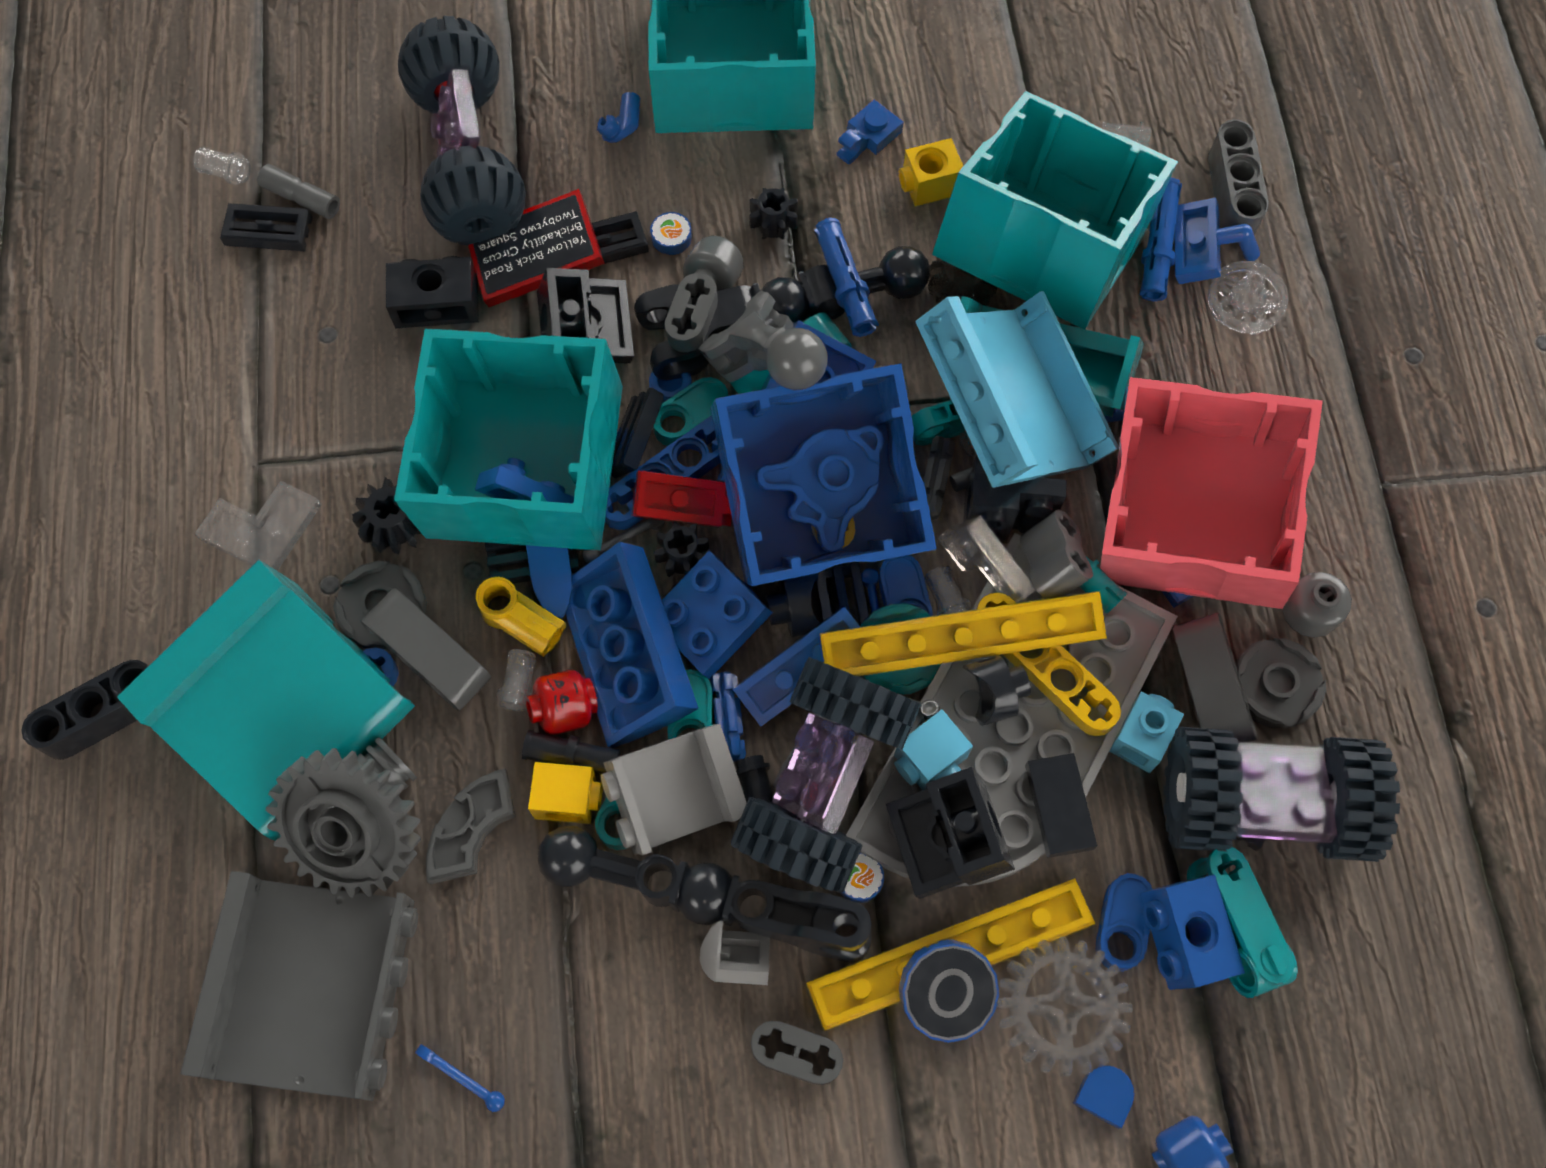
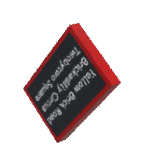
M579 189L525 209L518 225L510 229L508 233L468 245L482 297L488 307L537 290L546 268L590 270L605 264L584 197Z

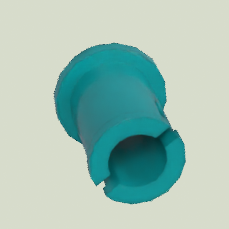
M1086 556L1091 565L1093 576L1082 584L1080 588L1085 593L1100 592L1102 609L1107 615L1128 593L1125 590L1123 591L1097 566L1100 563L1097 559L1093 562Z

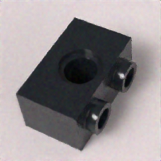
M447 256L443 259L420 261L405 259L401 262L386 263V309L395 329L478 323V279L471 257ZM438 287L437 289H435V290H433V291H428V290L431 289V288Z

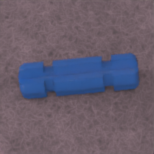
M721 672L714 674L710 678L712 694H716V698L712 700L714 722L721 725L732 760L736 762L746 756L745 741L740 740V736L743 735L740 699L735 698L736 693L733 691L734 687L738 685L735 674Z

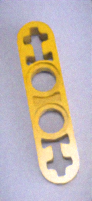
M990 593L981 599L977 609L1016 604V602L1006 594ZM1062 645L1042 648V654L1032 659L1025 658L1019 652L1003 654L1015 667L1022 665L1029 680L1086 734L1092 736L1105 735L1113 729L1120 719L1121 707L1116 697ZM1057 669L1068 670L1075 677V688L1070 691L1058 690L1051 682V673ZM1083 687H1086L1089 692L1084 700L1081 699L1078 705L1075 706L1071 701L1077 698ZM1085 701L1094 708L1100 704L1107 709L1104 714L1105 720L1102 718H1098L1095 722L1088 717L1091 707Z

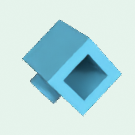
M1141 691L1109 752L1150 773L1161 762L1184 714L1174 709L1173 703L1157 694L1147 695Z
M942 709L908 735L903 749L896 748L894 756L897 761L894 764L907 783L910 785L917 783L922 790L928 789L926 783L961 771L958 765L968 758L973 745Z

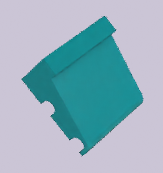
M258 560L117 696L141 724L150 726L250 824L264 836L274 841L281 835L279 832L267 828V825L275 818V816L266 811V807L274 800L269 795V791L278 784L276 779L301 756L308 758L315 750H319L325 756L332 748H336L342 759L351 751H355L356 756L360 753L365 756L368 753L366 748L369 745L374 748L377 745L375 740L378 737L383 739L415 707L409 699L402 696L389 684L391 680L352 640L345 637L332 625L334 621L297 583L261 560Z

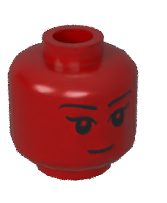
M566 670L538 677L533 685V695L526 696L525 698L527 713L531 723L539 722L544 732L549 735L583 729L590 723L591 715L596 714L598 711L596 692L589 677L583 678L576 670Z

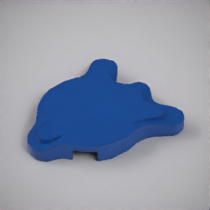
M864 425L857 429H823L813 433L802 442L788 460L761 466L756 472V482L764 490L791 491L794 494V501L788 508L789 518L796 522L814 526L817 531L819 545L827 552H837L844 545L845 532L849 521L856 513L864 509L876 495L880 484L878 483L880 474L879 463L884 436L880 429L873 425Z

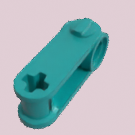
M1233 847L1227 849V851L1215 849L1210 852L1208 858H1200L1190 864L1187 870V880L1203 877L1207 874L1209 876L1215 874L1245 971L1243 974L1229 978L1237 992L1246 998H1253L1292 983L1298 973L1297 961L1293 951L1286 943L1244 855ZM1235 865V870L1227 874L1225 869Z

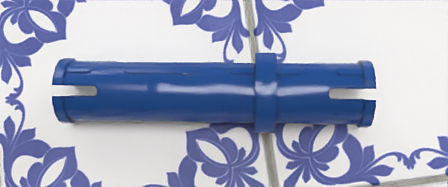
M1172 177L1150 222L1147 248L1143 250L1141 262L1144 264V272L1139 295L1148 301H1162L1166 299L1170 267L1175 263L1176 254L1172 249L1182 183H1180V180Z
M826 218L816 224L814 233L822 248L837 289L835 291L836 301L846 312L852 334L856 337L867 336L876 331V326L879 325L868 300L869 288L866 282L861 280L839 220L836 218Z

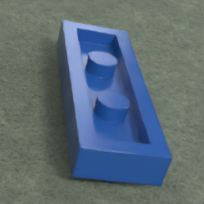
M844 605L734 687L733 691L760 727L792 704L789 701L807 658L810 657L824 662L820 633L859 628V624Z

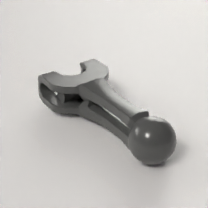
M759 291L744 305L746 306L745 312L733 325L719 334H712L697 348L713 368L728 382L738 380L753 370H768L775 382L791 390H803L815 385L824 375L828 362L827 350L822 340L815 333L807 329L793 328L794 323L787 315L779 314L773 309L775 300L765 291Z

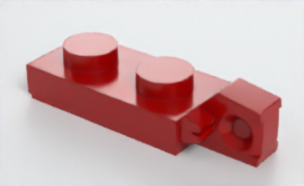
M647 471L636 472L631 516L671 522L676 521L686 524L695 523L701 526L716 528L722 526L731 527L732 516L725 482Z

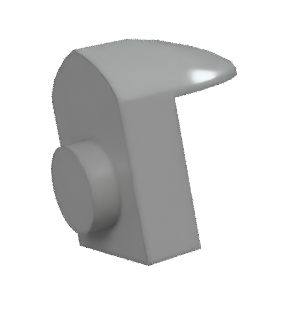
M723 920L717 921L708 931L700 948L699 961L705 974L715 982L767 985L770 938L751 932L722 930Z

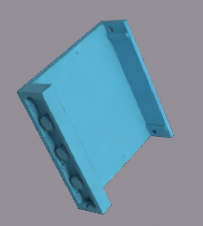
M1040 291L1015 310L966 313L959 296L946 297L915 321L992 488L1085 469L1119 449L1044 291Z

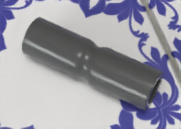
M271 164L264 165L259 171L257 182L260 187L287 200L295 201L298 205L327 219H332L337 214L340 207L338 196L311 183L302 182L300 178Z

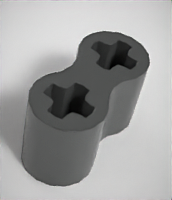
M1059 509L1052 512L1020 536V544L1030 562V579L1037 592L1044 599L1066 596L1093 576L1091 565L1081 547L1082 538L1078 527L1065 512Z

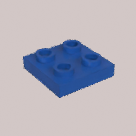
M708 551L662 599L678 649L708 679L725 664L773 613L711 551Z

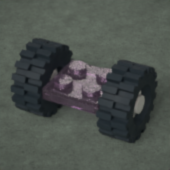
M808 657L789 702L819 716L809 713L804 725L797 732L795 747L786 769L777 780L776 793L772 800L774 803L750 797L730 843L741 853L751 856L752 859L769 865L768 867L787 873L788 876L798 880L802 879L808 884L817 887L819 885L826 890L842 893L862 849V844L837 830L874 744L873 740L855 733L854 730L896 748L903 749L921 704L863 678Z
M1177 728L1171 740V748H1168L1167 751L1168 766L1165 765L1164 776L1166 777V786L1163 785L1166 797L1164 815H1167L1165 826L1166 832H1169L1168 839L1170 843H1173L1174 848L1210 851L1215 849L1227 851V849L1232 847V839L1235 840L1236 837L1318 842L1316 847L1318 852L1323 853V857L1327 859L1379 862V859L1383 860L1387 856L1386 850H1391L1393 845L1391 834H1396L1398 824L1395 822V814H1400V803H1396V793L1400 792L1399 781H1395L1394 777L1398 772L1396 762H1390L1393 754L1390 748H1386V743L1373 739L1330 737L1325 738L1323 745H1319V747L1238 742L1237 738H1234L1232 731L1222 729Z

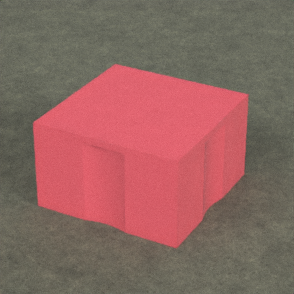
M1130 377L1100 569L1117 585L1176 592L1190 596L1283 609L1298 585L1307 525L1306 487L1309 475L1315 464L1323 401L1257 392L1240 394L1222 393L1205 389L1198 385Z

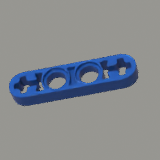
M712 415L643 463L637 470L632 471L609 488L605 524L616 530H626L644 519L631 516L633 505L632 488H635L637 471L699 479L721 463ZM710 443H712V453L709 452L707 447ZM687 449L696 450L701 454L702 459L693 467L683 466L677 460L682 451ZM616 501L621 505L628 503L629 512L624 515L620 511L614 512L612 504Z

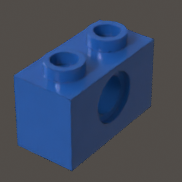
M1215 874L1181 881L1140 893L1144 905L1143 917L1152 932L1158 952V968L1166 979L1169 990L1197 988L1245 973ZM1186 926L1188 927L1190 932V941H1188L1186 937Z

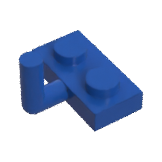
M1216 197L1178 205L1175 227V277L1179 284L1221 277L1220 245L1238 242L1243 257L1247 261H1255L1260 256V250L1250 225L1240 224L1220 228L1219 204Z
M508 458L507 464H500L497 467L479 473L475 491L492 498L531 501L532 492H542L547 502H574V497L566 494L563 486L550 481L538 482L526 477V472L524 471L525 462L517 458Z

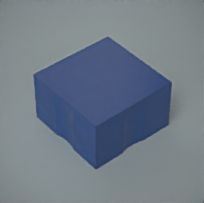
M901 363L836 375L831 379L803 390H791L778 386L715 398L710 410L744 582L746 584L755 586L819 573L838 564L875 562L937 549L925 485L917 469L914 457V427ZM864 425H873L880 429L884 436V444L880 451V474L878 481L880 484L878 490L869 504L853 516L856 532L850 544L837 552H827L816 541L810 524L796 522L789 518L788 508L794 501V494L791 491L762 489L756 482V472L763 465L780 463L791 458L799 445L813 433L823 429H857Z

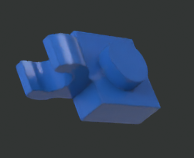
M874 99L848 121L847 131L838 139V142L844 147L837 152V156L847 164H851L865 149H869L875 155L878 154L902 133L904 122Z

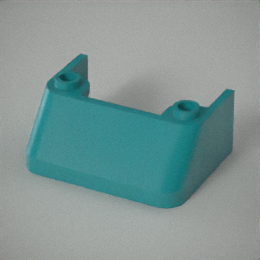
M962 296L961 303L966 313L1004 311L983 306L968 297ZM1059 323L1103 415L1113 417L1115 409L1124 411L1130 377L1135 376L1144 346L1141 338L1131 335L1130 339H1125Z

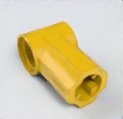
M491 577L483 581L476 591V602L483 620L489 626L501 629L542 657L552 651L566 628V623L517 591L508 579ZM505 596L510 599L509 604L504 609L492 610L487 607L494 597Z

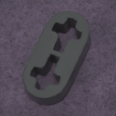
M694 273L682 279L665 319L666 338L668 344L674 350L691 352L701 346L705 340L718 304L717 286L710 276ZM698 291L705 292V294L699 296L696 306L692 305L691 296H696ZM687 320H691L692 329H687L684 335L678 334V331H682L685 328Z
M779 1021L762 1023L752 1035L751 1049L753 1056L759 1064L768 1069L811 1084L825 1085L835 1080L843 1068L841 1049L835 1042L826 1037ZM773 1031H778L782 1033L781 1042L783 1044L796 1048L794 1055L791 1056L783 1052H777L774 1059H768L765 1057V1047L759 1044L760 1038H769ZM820 1047H825L829 1050L828 1059L835 1062L833 1070L824 1069L821 1076L813 1074V1064L798 1058L800 1050L816 1054Z

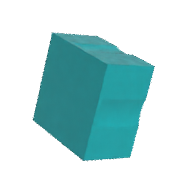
M650 0L651 16L648 22V53L655 133L813 129L816 57L814 19L810 11L811 0Z
M1025 91L1004 116L999 130L990 139L981 144L958 172L932 255L1025 301L1040 291H1044L1056 316L1085 330L1142 242L1178 161L1129 138L1101 129L1079 115Z
M425 329L414 386L415 411L411 427L404 442L394 501L427 539L601 551L623 385L606 339L544 335L529 338H510L489 332ZM508 458H517L525 462L524 471L526 472V477L538 482L550 481L563 486L565 493L574 497V502H547L542 492H532L531 501L492 498L475 491L479 473L497 467L500 464H507Z

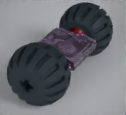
M443 16V19H437V17L427 19L426 23H419L407 34L400 47L398 73L410 98L422 109L433 113L431 117L432 138L438 139L437 158L428 167L421 183L420 202L423 212L430 225L444 239L468 246L506 234L510 229L515 228L525 209L526 191L518 170L508 158L494 149L478 146L481 137L475 110L489 101L497 87L500 71L497 50L489 36L476 24L460 17L455 19L454 16Z

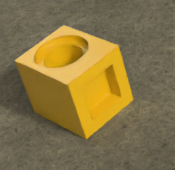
M952 138L905 150L903 167L899 168L898 172L902 190L910 193L915 207L951 197L958 172L963 167Z
M535 762L528 810L534 819L591 824L592 810L599 811L601 808L602 782H596L597 778L592 767Z

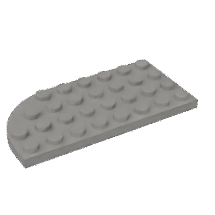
M1014 533L972 610H976L981 599L990 593L1006 594L1016 603L1044 599L1037 592L1030 579V562L1020 544V535ZM1078 587L1068 595L1081 594L1085 592L1080 587ZM1120 587L1128 594L1107 615L1103 612L1107 638L1062 645L1120 703V719L1110 732L1101 736H1092L1083 732L1030 680L1031 695L1018 699V716L981 726L975 718L980 699L979 686L975 676L965 670L963 665L994 656L941 664L921 702L923 703L927 700L936 701L940 710L943 709L973 745L968 758L958 766L961 770L973 767L983 778L1015 870L970 886L994 882L1011 876L1028 867L1046 853L1025 768L1027 761L1074 753L1086 798L1178 617L1177 615ZM1042 648L1021 651L1019 653L1025 658H1037L1042 654ZM1003 654L1000 655L1008 668L1015 667ZM1057 669L1051 673V682L1058 690L1070 691L1075 688V677L1068 670ZM1083 687L1077 698L1071 702L1077 706L1081 699L1084 700L1089 690ZM1085 701L1091 707L1088 715L1094 722L1098 718L1105 720L1104 714L1107 709L1100 704L1094 708ZM920 711L917 713L909 734L927 721ZM895 747L846 835L862 844L860 851L862 854L877 861L883 868L902 877L909 878L885 804L922 791L917 783L913 785L907 783L896 769L894 764L897 761L894 756ZM940 820L948 848H950L952 844L944 820ZM963 883V884L958 885V886H955V887H959V886H969V885L966 884V883Z

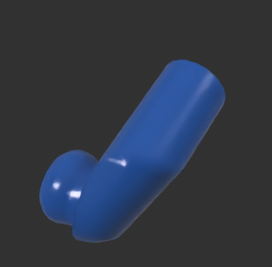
M633 92L622 94L620 115L614 117L608 114L606 119L603 117L599 119L597 131L602 135L604 141L617 143L638 129L641 101L638 94Z

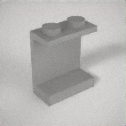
M720 724L710 725L603 762L606 773L601 774L602 785L610 802L616 800L622 817V819L616 821L618 834L625 848L632 847L633 854L644 855L652 852L651 848L701 829L723 821L734 822L739 820L747 804Z

